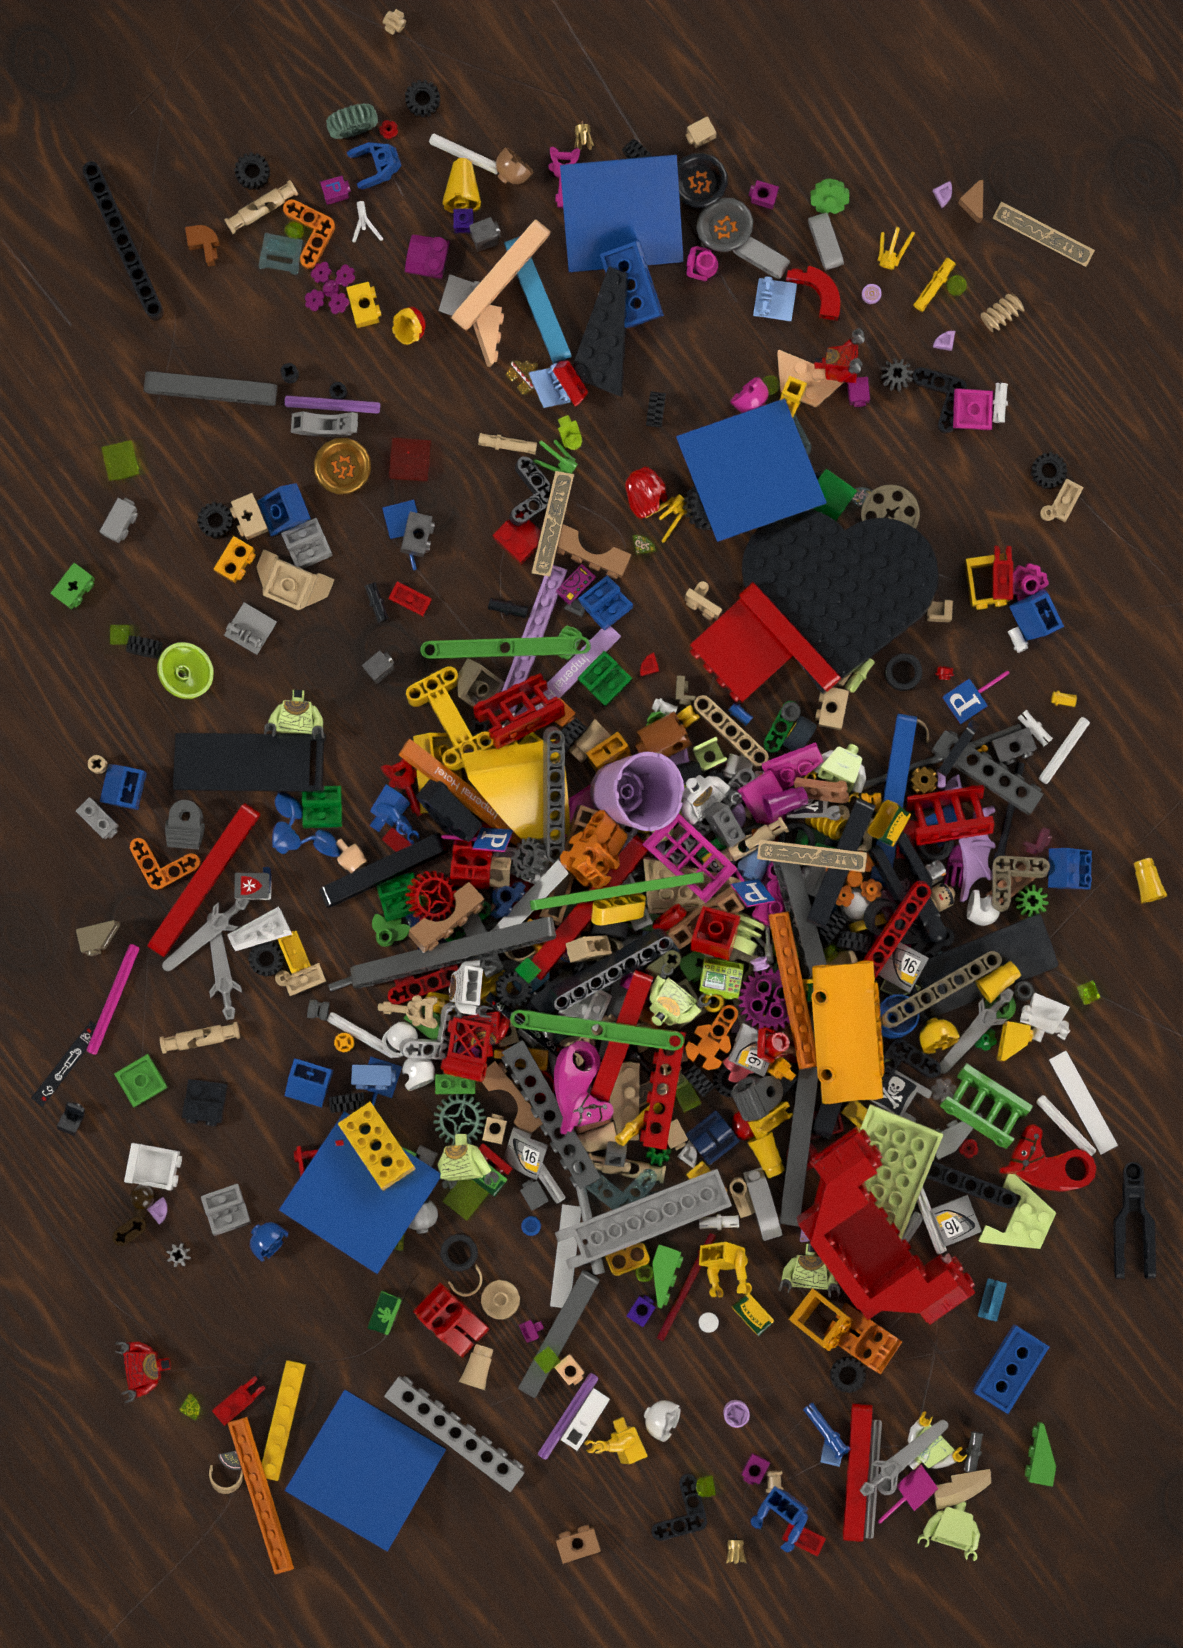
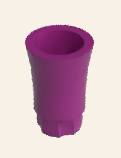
M801 786L795 789L791 788L773 794L762 795V803L767 817L770 821H773L781 815L808 804V796Z

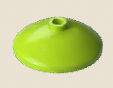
M175 643L166 648L158 660L157 671L159 679L165 689L176 697L182 699L197 698L203 695L212 684L214 674L212 663L207 654L193 644Z

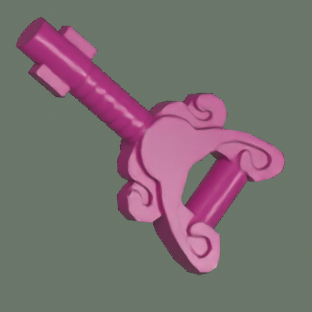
M551 147L550 156L553 163L549 164V171L554 172V175L559 177V189L555 202H557L558 208H563L560 165L564 164L559 163L558 159L571 160L567 164H575L580 157V149L576 148L570 153L558 152L555 147Z

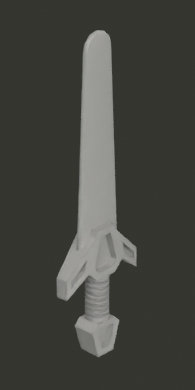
M247 898L237 899L235 906H232L224 914L219 913L218 902L213 906L212 918L163 962V969L166 971L172 970L223 930L235 931L238 926L229 925V919L237 911L245 910L250 901Z
M212 913L208 914L207 922L212 918ZM220 932L210 940L215 984L209 993L210 998L217 991L222 993L223 1002H225L223 1013L227 1020H232L235 1018V1008L231 1006L232 1002H230L229 993L232 988L241 993L242 989L239 984L232 980L222 932Z
M1007 988L1000 994V999L991 1008H985L983 999L979 1002V1015L940 1062L942 1074L947 1073L992 1025L1004 1024L1007 1019L996 1018V1013L1003 1004L1010 1002L1014 994L1010 988Z
M939 1420L889 1460H875L870 1464L881 1467L880 1474L872 1479L871 1482H864L860 1492L864 1496L873 1493L876 1485L884 1479H891V1490L896 1487L898 1474L948 1428L947 1421Z

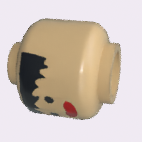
M940 883L931 888V899L939 912L954 904L955 891L951 886L948 887L946 884Z

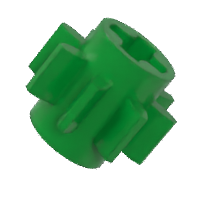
M648 1147L650 1152H647L646 1157H651V1164L657 1163L661 1166L663 1161H669L668 1155L671 1153V1149L664 1150Z

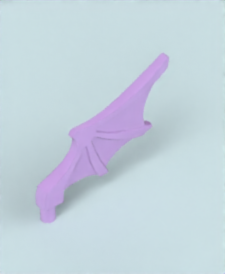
M992 805L982 808L985 817L995 813V808ZM975 812L973 813V819H976ZM987 834L959 839L963 857V881L960 902L968 899L969 889L976 880L984 877L992 880V872L988 866V856L991 848H995V843L991 842Z

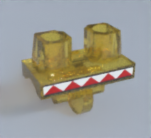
M513 360L509 364L511 367L505 375L511 381H515L520 376L523 382L517 388L523 395L536 390L529 372L536 371L539 365L536 362L531 365L527 360L523 364L519 360Z

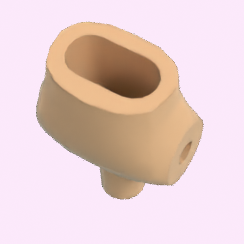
M342 839L336 842V845L342 851L337 861L344 869L353 873L367 865L368 861L357 844L348 847Z

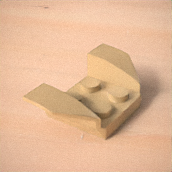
M263 550L257 564V571L263 586V596L296 610H301L328 597L335 579L321 573L315 575L280 560V556Z

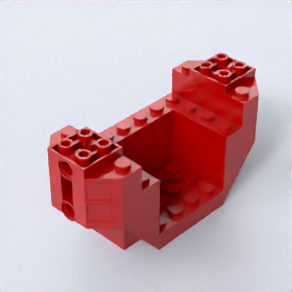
M856 1126L812 1158L811 1165L821 1178L813 1206L796 1217L798 1225L810 1240V1244L867 1320L881 1311L919 1313L925 1322L931 1325L975 1294L973 1287L976 1285L968 1272H962L964 1269L956 1256L952 1258L948 1253L943 1257L940 1254L925 1265H923L917 1254L913 1256L910 1252L911 1245L906 1239L902 1240L899 1237L900 1230L895 1223H889L887 1220L889 1215L883 1207L879 1209L875 1203L878 1200L871 1191L868 1192L865 1181L877 1174L876 1169L883 1165L881 1162L883 1157L876 1145L871 1146V1140L864 1129L860 1130Z

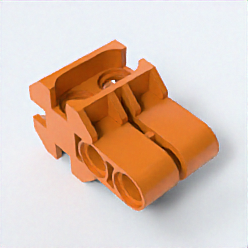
M599 810L592 816L583 832H579L571 837L568 843L574 846L570 852L563 851L561 853V864L583 886L588 887L592 883L594 888L600 889L608 884L611 879L610 876H606L609 869L617 870L620 865L617 855L627 841L628 834L604 810Z
M724 1006L711 1025L708 1024L696 1028L694 1034L702 1039L697 1046L690 1041L686 1044L685 1052L689 1060L693 1062L697 1055L700 1054L706 1058L701 1066L705 1070L720 1067L722 1061L714 1056L718 1050L728 1054L731 1049L727 1033L738 1017V1011L734 1006ZM725 1009L733 1011L734 1016L731 1020L724 1017L723 1012ZM716 1025L723 1028L722 1036L714 1035L713 1028Z
M845 1302L840 1310L851 1317L853 1321L851 1322L850 1329L841 1335L837 1345L875 1372L881 1374L903 1341L871 1319L867 1320L862 1313ZM834 1320L824 1333L825 1337L836 1324ZM855 1330L860 1334V1336L857 1337L851 1332ZM877 1333H882V1334H883L882 1340L879 1341V1342H876V1341H875V1336H876V1334H877ZM867 1349H871V1356L864 1358V1352Z

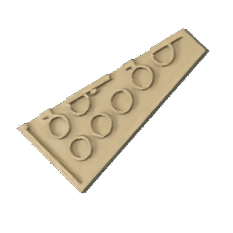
M644 856L645 881L675 876L658 859ZM684 866L680 871L684 874L696 873L698 869ZM704 872V882L694 883L701 890L712 881ZM710 872L714 877L718 874ZM731 876L710 899L731 887V884L741 881L739 878ZM686 885L647 891L649 914L664 913L678 903L686 911H693L705 903Z

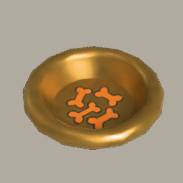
M335 438L326 442L318 450L314 460V474L319 484L327 491L335 494H350L359 490L367 482L371 472V459L366 449L359 442L349 438Z

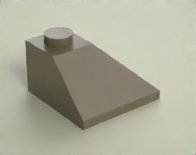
M468 658L458 673V697L473 707L478 702L484 701L500 692L505 682L482 665Z

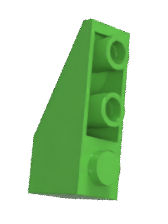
M658 1244L652 1264L657 1306L662 1309L663 1304L667 1305L670 1294L667 1292L669 1286H674L677 1277L674 1275L676 1267L680 1268L683 1257L680 1256L681 1251Z
M1037 1422V1426H1034L1032 1431V1437L1035 1439L1034 1444L1030 1445L1028 1457H1031L1030 1465H1026L1025 1476L1027 1481L1053 1487L1056 1465L1045 1426L1042 1422Z

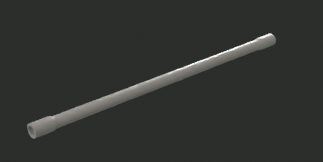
M542 1031L544 1036L556 1044L552 1040L555 1036L554 1033ZM549 1052L548 1058L554 1080V1068L557 1057ZM567 1144L569 1156L575 1153V1147ZM576 1162L573 1166L574 1170L577 1173L583 1172L581 1162ZM577 1186L576 1190L582 1219L586 1221L592 1218L586 1187L580 1189ZM602 1257L591 1261L593 1275L605 1273Z

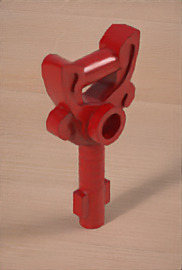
M402 758L401 762L392 766H381L382 772L391 779L389 786L405 790L411 803L412 813L415 812L417 817L424 814L421 813L420 802L417 800L411 787L415 782L414 778L417 777V771L415 769L412 770V765ZM405 768V773L402 776L394 774Z

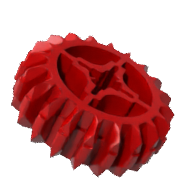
M425 871L423 875L417 874V879L411 880L413 885L407 886L411 892L405 894V896L410 897L406 904L412 905L408 910L410 912L415 911L413 917H419V921L423 918L434 922H439L440 919L444 921L446 920V915L451 916L452 912L450 909L456 908L452 902L456 901L453 898V894L457 890L451 889L455 884H448L450 878H443V873L437 874L436 871H431V873ZM426 882H434L428 890L421 889ZM441 889L444 893V898L440 894ZM427 894H433L432 896H434L435 900L430 901L431 898ZM419 897H421L423 901L422 906L419 902ZM435 904L442 905L437 912L429 913Z

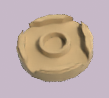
M497 1280L491 1282L485 1287L481 1295L483 1310L494 1319L511 1317L516 1313L520 1304L518 1290L508 1281Z

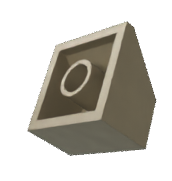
M113 920L76 929L81 952L87 954V956L101 954V950L107 948L119 929L120 923Z

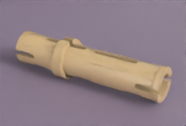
M480 433L478 445L493 447L495 450L506 449L535 455L537 442L501 437L499 434L495 436Z

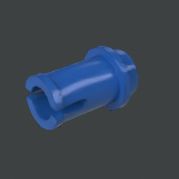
M735 702L728 712L731 713L730 716L733 715L746 726L753 716L740 707V703L737 704Z

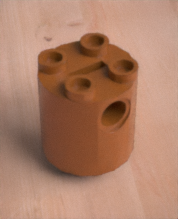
M675 711L636 731L637 740L635 747L638 753L654 752L669 758L692 746L684 726L679 723Z

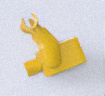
M728 1242L700 1246L699 1265L708 1267L707 1274L710 1284H712L709 1294L712 1297H717V1295L718 1297H723L724 1295L722 1288L718 1284L720 1269L736 1270L737 1279L740 1283L737 1287L738 1294H748L752 1291L751 1284L746 1283L745 1266L748 1263V1258L745 1255V1248Z
M624 1417L613 1421L616 1432L611 1434L612 1438L608 1441L600 1440L593 1442L592 1440H586L584 1443L585 1445L592 1443V1448L586 1450L588 1453L617 1452L621 1464H632L648 1457L635 1427H627Z

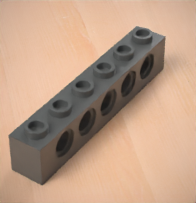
M945 730L931 752L945 761L951 752L950 747L959 740V735L952 730H949V732ZM969 742L953 766L1019 810L1030 815L1043 796V793L1040 792L1041 788L1033 783L1031 785L1024 782V777L1018 773H1010L1007 771L1009 768L1001 762L995 763L991 760L992 757L984 751L982 753L975 750L976 746ZM974 756L977 760L976 765H969L967 757ZM986 766L991 767L993 775L986 776L983 773V768ZM1000 778H1008L1009 786L1003 787L999 782ZM1023 788L1026 791V796L1023 798L1018 797L1016 789Z

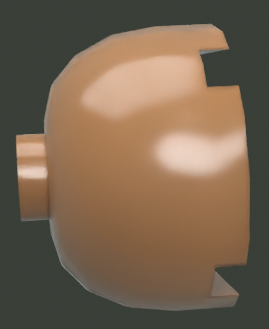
M505 147L497 157L496 169L500 173L498 178L505 184L510 182L519 185L524 183L534 173L527 163L524 164L521 158L508 147Z

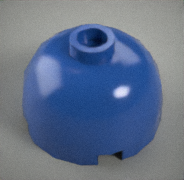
M272 1222L264 1223L262 1226L256 1225L251 1231V1251L260 1261H265L263 1257L270 1258L284 1243L281 1239L283 1236L287 1238L288 1232L280 1225Z

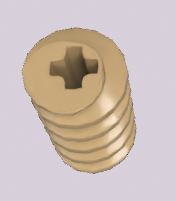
M1006 294L1005 299L1001 298L999 300V304H993V309L988 308L987 313H981V319L991 332H993V328L999 331V323L1006 326L1005 319L1012 321L1011 314L1018 317L1017 310L1019 309L1022 312L1025 310L1015 294Z

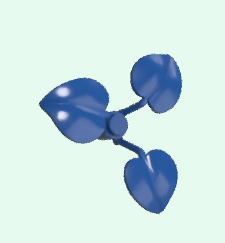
M278 792L275 798L276 809L284 817L290 818L289 824L278 822L274 826L272 834L273 848H276L281 854H286L289 850H297L301 844L314 840V847L319 852L331 857H339L341 851L336 845L337 840L328 831L317 830L315 836L312 835L300 841L299 836L292 830L291 826L295 818H302V806L293 796L284 792Z

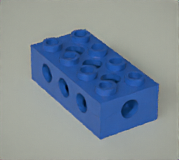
M635 241L600 254L605 272H607L609 266L623 271V263L626 261L629 263V269L626 271L628 273V283L634 280L635 288L633 290L627 288L625 328L628 329L664 316L640 242ZM639 298L642 304L640 308L636 309L634 302Z
M1013 1324L972 1391L1009 1414L1049 1349V1346ZM1020 1347H1024L1026 1350L1023 1357L1017 1356V1350ZM1009 1364L1015 1365V1371L1012 1374H1007L1006 1372ZM1004 1381V1389L997 1391V1382Z

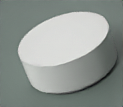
M704 1313L699 1318V1326L704 1332H713L718 1327V1318L713 1313Z

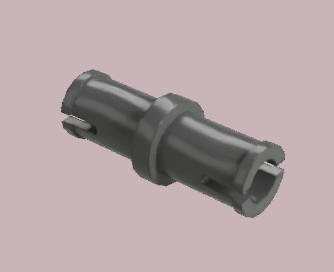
M971 1431L969 1447L966 1448L967 1458L964 1468L967 1472H975L977 1470L978 1459L982 1454L980 1448L983 1433Z

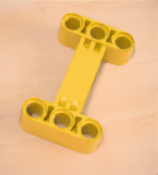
M445 667L410 685L406 690L408 703L413 707H419L427 702L431 704L454 746L444 752L442 756L443 764L452 772H455L464 767L461 754L466 749H473L476 752L495 749L493 739L489 737V732L484 731L472 737L448 694V691L458 685L457 670L453 667ZM448 675L455 676L451 681L445 680V677ZM430 684H436L437 688L434 690L428 689V686ZM413 693L420 694L416 699L411 698ZM483 740L491 741L488 746L481 744ZM449 758L457 759L453 764L447 763Z

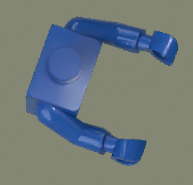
M386 784L371 808L370 812L376 817L370 824V827L380 832L385 823L391 827L395 824L399 834L406 835L405 833H407L409 843L414 844V841L410 839L411 836L419 838L417 831L412 830L411 824L402 815L410 805V802L402 794Z
M774 1486L761 1504L757 1515L752 1517L750 1522L754 1528L761 1529L763 1518L772 1509L791 1525H795L788 1536V1541L780 1547L785 1552H790L794 1549V1542H797L807 1522L808 1515L806 1512L808 1508L788 1492Z

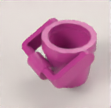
M698 246L690 249L687 260L688 277L707 281V278L712 277L717 272L718 260L711 253L712 250ZM696 251L701 252L697 257L695 256Z

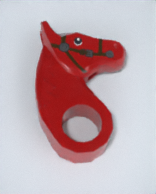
M1034 1124L1025 1127L1012 1152L1009 1165L1000 1168V1173L1015 1174L1018 1178L1032 1186L1055 1192H1066L1087 1186L1095 1178L1096 1173L1093 1157L1083 1150L1074 1149L1047 1158L1041 1144L1042 1129ZM1070 1158L1080 1160L1085 1167V1174L1080 1181L1072 1180L1066 1174L1065 1165Z

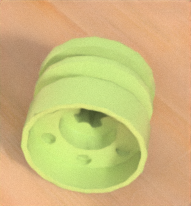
M738 912L735 915L741 916L733 948L753 956L758 945L751 941V937L761 938L762 935L754 930L756 928L764 931L765 925L747 914Z

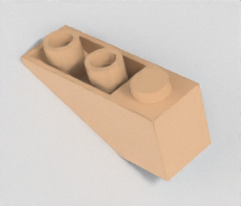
M489 305L473 324L487 367H491L494 362H497L498 351H495L496 343L499 344L501 332H498L499 324L502 325L504 313H501L502 307Z

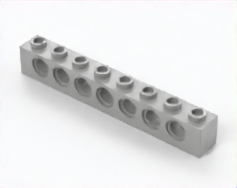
M399 1376L384 1397L511 1492L525 1473L522 1469L524 1466L515 1459L513 1462L508 1459V1454L501 1448L495 1449L491 1446L492 1441L487 1437H479L475 1434L477 1430L468 1423L466 1426L460 1422L461 1418L451 1411L449 1414L445 1411V1406L438 1400L433 1402L429 1399V1394L422 1388L418 1390L412 1386L414 1382L408 1377L404 1376L402 1378ZM404 1392H412L414 1400L406 1401L403 1398ZM422 1403H426L430 1407V1411L426 1414L421 1413L419 1410V1405ZM437 1415L445 1417L446 1422L444 1425H437L435 1423ZM458 1427L461 1430V1435L453 1437L450 1433L451 1428ZM474 1439L477 1442V1447L469 1449L466 1446V1441ZM484 1451L491 1452L493 1455L492 1460H483L482 1453ZM500 1463L508 1465L509 1470L506 1473L498 1471L497 1466Z

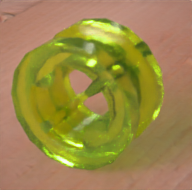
M648 1264L638 1267L636 1269V1277L642 1282H647L653 1277V1269ZM641 1268L644 1270L648 1268L650 1270L648 1278L645 1276L641 1278L639 1276Z

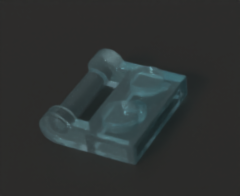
M265 233L259 268L265 269V267L289 271L291 274L297 275L303 240ZM267 255L293 259V262L288 264L267 260Z

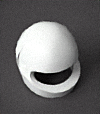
M858 888L852 889L851 893L854 894V899L851 900V905L848 907L840 906L841 912L852 922L863 920L864 912L871 903L866 897L861 895L862 889Z
M973 890L968 902L967 919L981 926H987L995 922L999 917L1000 911L993 908L992 896L988 895L986 898H980L979 890Z
M407 1022L396 1023L382 1038L383 1051L393 1058L404 1056L401 1052L391 1051L387 1046L386 1039H388L392 1047L399 1050L400 1043L404 1039H418L416 1029ZM410 1045L408 1048L406 1047V1050L409 1052V1049H414V1047Z
M408 1058L404 1062L402 1071L403 1074L409 1075V1080L405 1084L408 1091L423 1087L435 1080V1068L431 1059Z

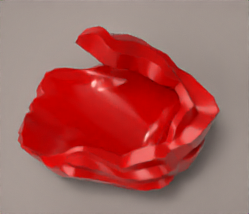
M647 466L632 472L625 482L630 509L639 519L657 512L660 508L659 499L663 502L667 500L666 485L657 476L656 472Z

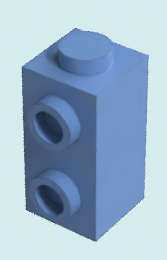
M758 848L744 856L738 863L737 870L745 880L759 879L761 881L771 862L769 860L757 859Z
M352 1065L351 1084L356 1085V1089H368V1086H375L376 1090H387V1086H392V1082L396 1081V1070H392V1066Z

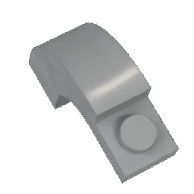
M304 411L293 413L291 433L318 437L351 436L352 433H357L358 413L350 412L339 415H321Z
M762 1167L743 1173L763 1241L782 1236L773 1199Z

